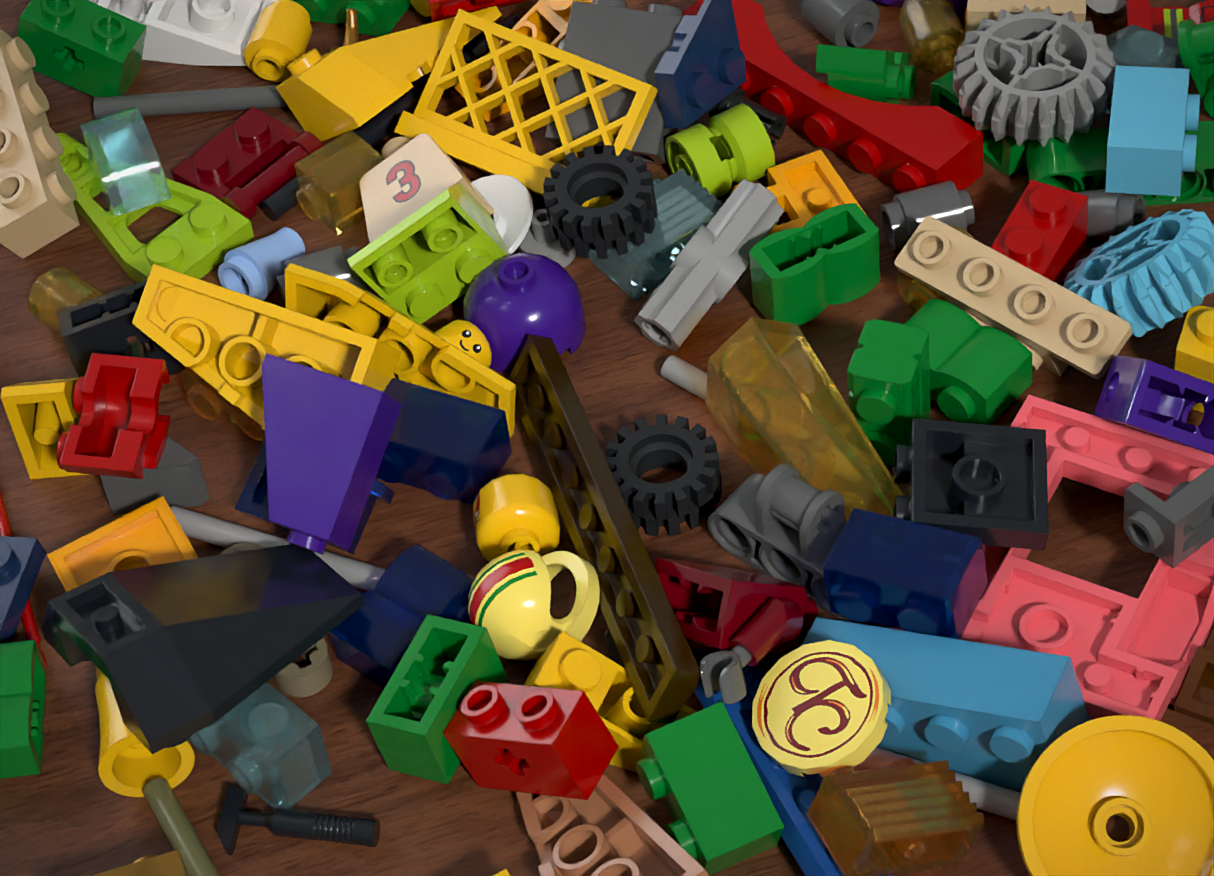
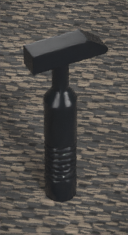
M228 787L217 828L218 835L228 855L234 853L241 825L265 827L275 836L324 840L326 842H341L343 844L376 847L380 837L379 819L355 818L353 816L277 808L268 814L245 811L248 800L246 790Z

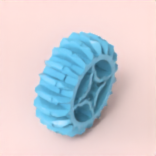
M1183 209L1179 212L1167 211L1158 218L1149 217L1146 221L1134 227L1129 225L1126 231L1117 236H1110L1109 241L1100 247L1092 248L1088 257L1077 261L1074 270L1070 271L1064 279L1065 284L1063 287L1089 300L1092 304L1098 305L1128 321L1133 329L1131 336L1142 337L1147 331L1159 327L1162 329L1167 322L1175 318H1183L1184 312L1194 306L1201 305L1204 297L1214 292V223L1210 221L1205 212Z

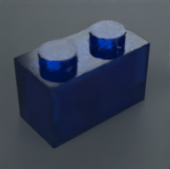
M392 378L384 393L402 404V408L376 477L388 483L399 482L431 492L433 495L444 500H458L473 505L480 489L491 480L497 478L512 453L505 411Z
M857 508L853 509L822 567L831 612L841 614L857 622L869 621L904 631L953 639H961L988 584L982 538Z

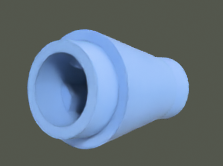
M283 227L272 235L228 251L224 257V262L218 268V277L222 287L262 301L265 300L278 284L276 276L285 274L284 261L305 255L304 242L293 229Z

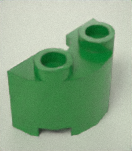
M817 44L816 73L827 74L828 85L842 92L873 101L898 104L900 99L912 100L917 81L916 66L909 65L911 53Z

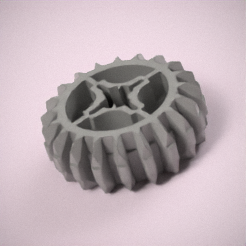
M1024 5L1020 14L1012 15L1008 11L1001 9L996 21L981 18L977 30L966 32L965 40L962 42V46L958 47L957 55L954 58L953 91L956 92V99L959 100L962 116L972 117L976 131L991 128L995 142L1006 136H1011L1015 138L1018 147L1025 140H1037L1044 148L1049 138L1056 137L1068 144L1073 131L1088 134L1093 121L1103 120L1104 112L1107 110L1108 104L1111 103V97L1113 96L1116 62L1113 59L1114 52L1109 50L1106 35L1096 34L1092 21L1076 23L1073 11L1058 16L1052 13L1050 6L1043 12H1031Z

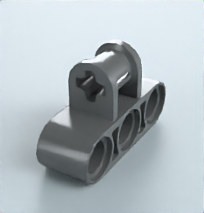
M787 463L779 464L767 476L757 473L752 474L708 517L709 531L715 541L725 551L764 575L804 586L807 596L815 601L817 607L845 622L857 620L898 577L899 568L892 553L874 537L846 522L843 495L832 489L824 491L817 489L800 479L798 469Z

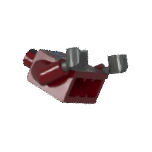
M661 557L656 559L655 570L671 607L677 616L684 636L718 649L731 650L711 653L701 660L700 675L706 698H710L720 690L723 703L733 704L746 696L747 689L742 668L746 665H757L767 653L788 654L797 649L799 636H807L816 617H818L817 605L812 598L807 596L804 586L748 570ZM608 627L605 632V643L610 658L615 663L620 662L621 666L625 668Z

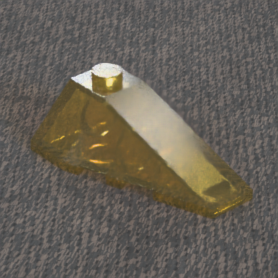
M751 317L709 357L705 404L734 452L758 473L767 476L779 464L787 463L798 469L800 479L821 491L832 489L843 495L846 522L874 537L894 556L905 546L904 536L892 535L895 496H904L897 484H893V477L798 325Z

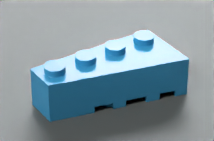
M816 617L802 643L804 645L832 640L851 644L873 659L880 668L891 690V706L888 704V712L885 717L888 726L882 741L877 746L878 748L1020 793L1031 767L1040 754L1062 734L1090 721L1071 658L1068 656Z

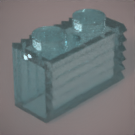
M684 168L663 180H653L658 218H654L655 228L652 234L644 232V243L636 247L631 241L627 242L628 253L618 256L615 248L607 249L608 259H597L596 250L590 249L589 260L634 300H639L642 294L648 295L652 288H657L672 271L668 267L700 226L703 224L706 227L723 206L722 201H717L715 195L710 194L706 187L702 188L699 181L695 182L692 175H687Z

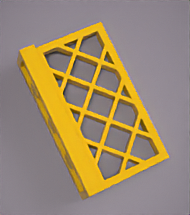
M459 9L414 113L411 114L403 110L394 132L411 140L419 134L427 133L450 158L490 175L514 177L528 191L544 197L543 184L545 177L552 178L550 169L569 153L574 152L579 159L578 152L601 141L604 142V145L615 146L616 156H619L624 148L632 151L658 89L650 84ZM471 28L485 34L491 53L466 65L462 48ZM499 39L506 41L510 44L501 47ZM525 50L531 51L538 72L513 84L506 60ZM546 58L558 63L548 66ZM495 66L502 90L478 101L470 77ZM573 69L580 71L586 92L561 103L553 79ZM594 77L606 82L597 86ZM460 83L467 107L448 116L436 113L435 110L444 90ZM543 85L550 109L525 121L517 96ZM622 88L636 93L627 115L609 123L601 98ZM507 102L514 126L495 136L489 135L482 113ZM591 104L599 129L573 141L565 116ZM471 119L474 128L463 123ZM555 121L562 146L542 156L537 155L529 133ZM519 138L522 148L513 145L510 142ZM599 196L586 201L581 206L600 208L611 205L615 201L610 199L611 196Z

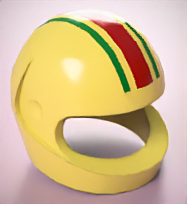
M532 550L507 552L485 565L473 581L468 604L471 624L487 628L499 656L522 661L539 659L561 631L566 632L579 641H582L594 621L599 605L600 586L598 575L590 562L568 551H555L542 557ZM568 568L576 582L575 603L568 616L562 619H555L550 615L551 580L559 572Z

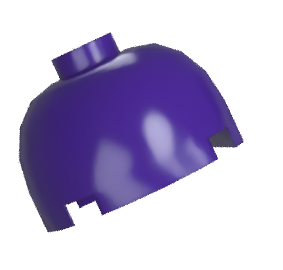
M524 252L505 255L493 260L492 264L474 276L463 300V318L465 321L476 325L485 335L492 352L490 368L499 372H512L529 334L552 338L559 355L564 353L569 347L572 355L580 347L586 331L582 297L577 283L558 262L544 255Z

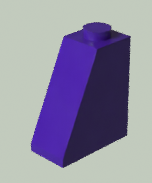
M266 353L262 363L269 521L290 531L286 540L290 544L321 555L324 554L327 544L349 551L402 404L383 391Z

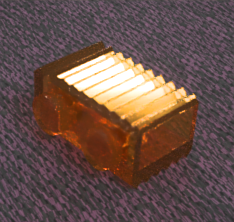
M903 758L892 762L885 768L858 771L854 766L837 768L823 779L806 813L844 876H879L880 874L888 876L892 872L897 876L904 870L909 874L915 869L921 872L927 867L933 870L939 865L943 869L950 863L955 867L963 861L984 824L983 813L977 812L976 802H970L969 792L963 791L962 781H956L955 771L949 770L948 760L915 763L910 758Z

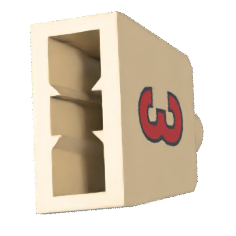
M427 133L419 134L412 140L403 136L389 140L382 149L383 161L364 174L359 182L370 243L458 182L467 189L490 215L495 212L490 203L463 171Z

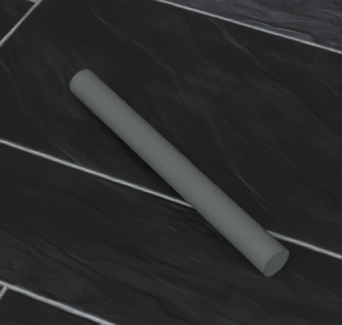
M278 85L95 97L93 100V111L96 120L249 110L253 106L257 109L288 107V105L276 89Z

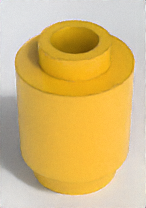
M277 0L261 11L244 51V59L247 66L259 77L269 81L282 82L292 76L287 66L305 54L312 36L310 15L302 5L291 0Z

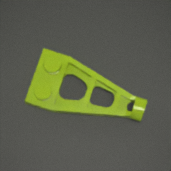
M56 133L63 148V154L59 156L63 171L71 180L77 193V199L73 201L75 209L128 277L135 282L147 280L153 264L201 279L224 261L228 251L245 245L254 237L251 221L213 195L95 153L68 134ZM112 183L134 191L108 212L92 199ZM153 207H161L182 216L147 244L140 243L127 228Z

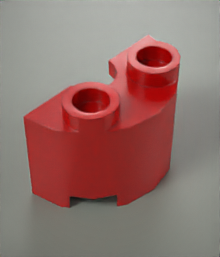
M91 354L85 377L81 376L74 388L73 404L75 412L81 415L78 425H70L69 432H63L58 442L57 463L60 469L73 473L143 479V468H157L165 449L170 425L169 415L158 414L162 385L170 383V376L164 359Z

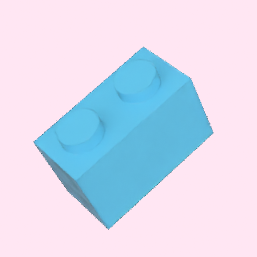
M1116 65L1107 144L1105 192L1180 196L1182 171L1195 172L1197 135L1185 134V130L1198 131L1200 94H1188L1190 69Z

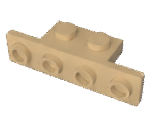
M927 216L923 219L894 261L895 266L900 272L945 296L948 303L965 311L981 326H989L1001 330L1022 343L1032 353V372H1037L1041 366L1061 377L1065 369L1070 365L1094 379H1100L1133 333V329L1128 321L1098 305L1092 304L1089 300L932 216Z

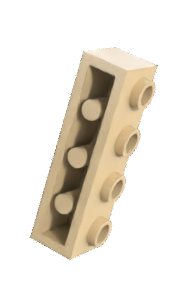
M0 29V243L24 259L80 225L73 201L77 199V193L61 165L59 156L63 154V148L59 138L50 128L45 113L49 110V102L42 89L36 83L32 70L36 66L35 57L29 46L20 37L13 39Z

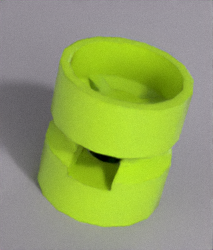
M743 103L711 117L708 128L698 123L667 137L665 142L666 157L672 175L683 195L697 207L729 193L732 188V182L739 184L743 179L753 182L766 176L767 169L775 166L774 150L764 125L757 114Z

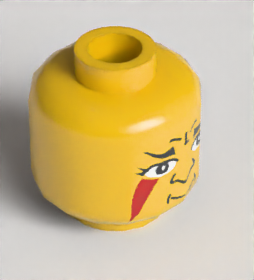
M507 474L491 480L480 489L473 503V522L476 543L485 559L490 562L507 552L515 550H532L541 557L555 551L559 544L560 524L556 501L548 486L538 478L525 474Z

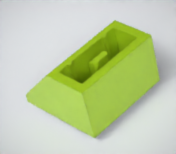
M458 182L358 251L347 261L350 268L387 303L422 324L464 295L474 276L492 264L493 260L510 254L489 212Z

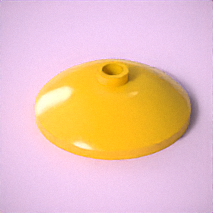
M1133 715L1101 717L1080 724L1062 734L1040 754L1031 767L1018 801L1016 817L1017 837L1022 859L1029 875L1214 876V760L1204 748L1184 732L1164 722L1147 717ZM1113 815L1124 818L1129 825V835L1124 842L1114 841L1107 834L1106 823Z

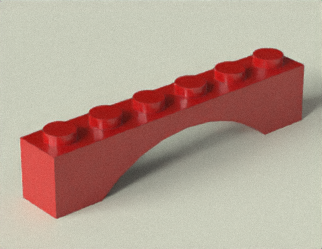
M697 0L685 9L682 17L684 15H697L704 0ZM731 0L740 48L746 61L745 75L747 81L739 87L745 91L746 98L775 113L784 115L786 125L808 137L815 145L827 148L852 163L862 173L874 176L896 189L899 193L949 180L955 184L957 190L967 189L983 175V131H976L974 126L939 106H909L873 101L842 92L815 79L794 64L777 45L767 26L763 6L753 0Z

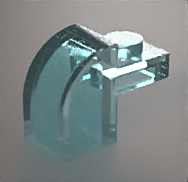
M137 107L79 125L86 146H83L90 168L96 171L111 215L116 217L172 198L152 139Z

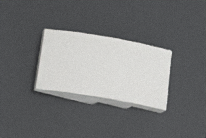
M277 0L88 1L147 26L142 60L195 66H247L244 59V51L258 17L264 8Z

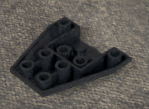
M288 544L108 572L49 600L41 630L48 644L70 667L82 661H92L110 681L124 725L151 754H154L164 748L184 743L192 734L217 722L364 606L365 603L362 593L313 551Z

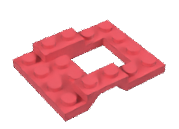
M1032 395L1027 396L1010 426L1046 430L1048 503L1063 477L1124 497V491L1137 482L1165 502L1176 486L1186 481H1193L1212 465L1214 466L1213 454ZM1214 537L1175 568H1171L1159 559L1138 599L1028 561L1026 558L1031 549L976 544L973 561L946 559L938 575L921 579L893 629L1068 656L1071 658L1090 720L1114 715H1133L1160 721L1168 705H1174L1199 646H1205L1214 625Z

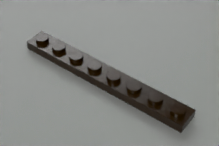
M529 334L508 378L509 381L516 385L515 406L579 557L590 562L596 570L600 586L599 606L645 716L649 722L670 724L675 721L686 699L694 693L701 674L697 660L692 654L677 616L671 607L657 571L639 535L638 528L634 524L620 488L613 477L602 452L601 445L597 441L585 414L584 407L580 403L568 376L567 369L560 358L552 338Z

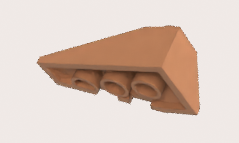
M604 774L588 800L516 792L528 835L534 842L541 864L538 866L540 876H709L707 871Z

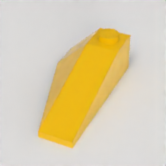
M497 6L470 12L491 22L496 21L502 16ZM455 17L342 46L322 56L314 48L287 66L292 76L278 85L276 89L303 129L314 134L321 142L356 129L414 87L412 82L432 72ZM471 28L464 45L481 33V31Z
M290 263L284 270L286 309L376 338L402 351L387 395L402 405L508 440L512 437L515 429L516 385L378 296L346 280Z
M155 264L151 268L132 324L180 363L192 369L219 391L218 393L255 420L262 426L261 428L264 431L262 363L266 353L383 391L387 394L402 352L376 338Z

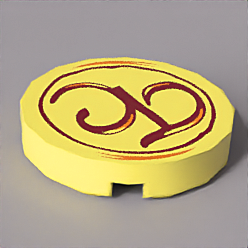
M832 640L804 644L781 657L762 678L752 702V728L762 749L788 773L804 777L802 773L808 775L819 774L822 778L840 775L862 763L882 741L888 726L885 717L888 712V704L891 706V690L880 668L873 659L856 646Z

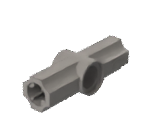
M743 179L706 227L703 224L700 226L668 267L672 270L661 285H658L635 317L634 321L639 325L644 336L657 346L665 347L675 352L713 303L716 306L719 304L750 264V261L747 260L749 251L769 234L774 225L779 221L778 218L784 212L777 202L776 196L760 183L755 184Z

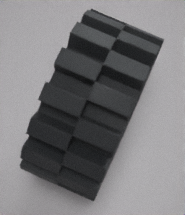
M604 145L603 154H595L593 146L583 148L584 157L580 159L577 158L574 152H571L564 156L566 167L555 163L550 169L552 178L545 177L543 184L545 192L543 196L554 240L559 239L561 248L567 252L575 246L577 256L587 258L590 249L596 250L597 259H608L607 249L615 248L618 256L628 253L627 242L629 241L636 247H639L645 242L644 232L652 234L655 228L654 218H658L651 170H647L646 162L641 157L634 161L633 151L626 148L622 150L619 156H616L615 146ZM599 196L620 198L615 203L605 207L588 208L581 206L586 201Z
M656 415L657 425L648 426L645 417L634 421V433L625 426L616 432L618 443L609 440L605 448L607 456L605 459L638 529L644 523L646 524L647 535L658 536L659 527L668 526L669 535L672 536L681 534L680 523L686 522L692 530L701 525L700 513L709 517L715 511L714 501L720 502L722 483L719 452H717L716 442L712 436L706 437V429L699 423L689 430L688 418L678 416L674 425H668L667 415ZM661 467H672L686 472L680 478L667 483H650L640 479L646 472Z

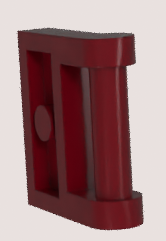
M253 106L174 168L172 174L174 181L213 195L250 220L256 215V207L263 200L277 191L302 169L307 168L326 154V150L321 141L311 132L303 131L300 134Z

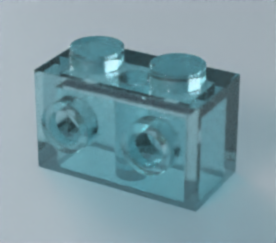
M268 682L217 722L192 734L189 738L191 743L202 754L206 756L212 755L226 767L244 790L250 794L256 793L274 809H290L332 773L320 725Z

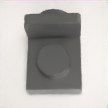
M1212 465L1193 481H1186L1176 486L1165 502L1137 482L1124 491L1123 529L1131 542L1140 550L1146 553H1153L1171 568H1175L1214 537V466Z

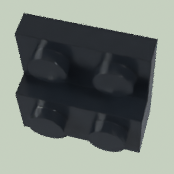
M912 419L908 445L896 444L893 462V484L906 485V496H895L892 535L905 537L906 556L973 561L976 544L1045 550L1049 534L1046 430Z

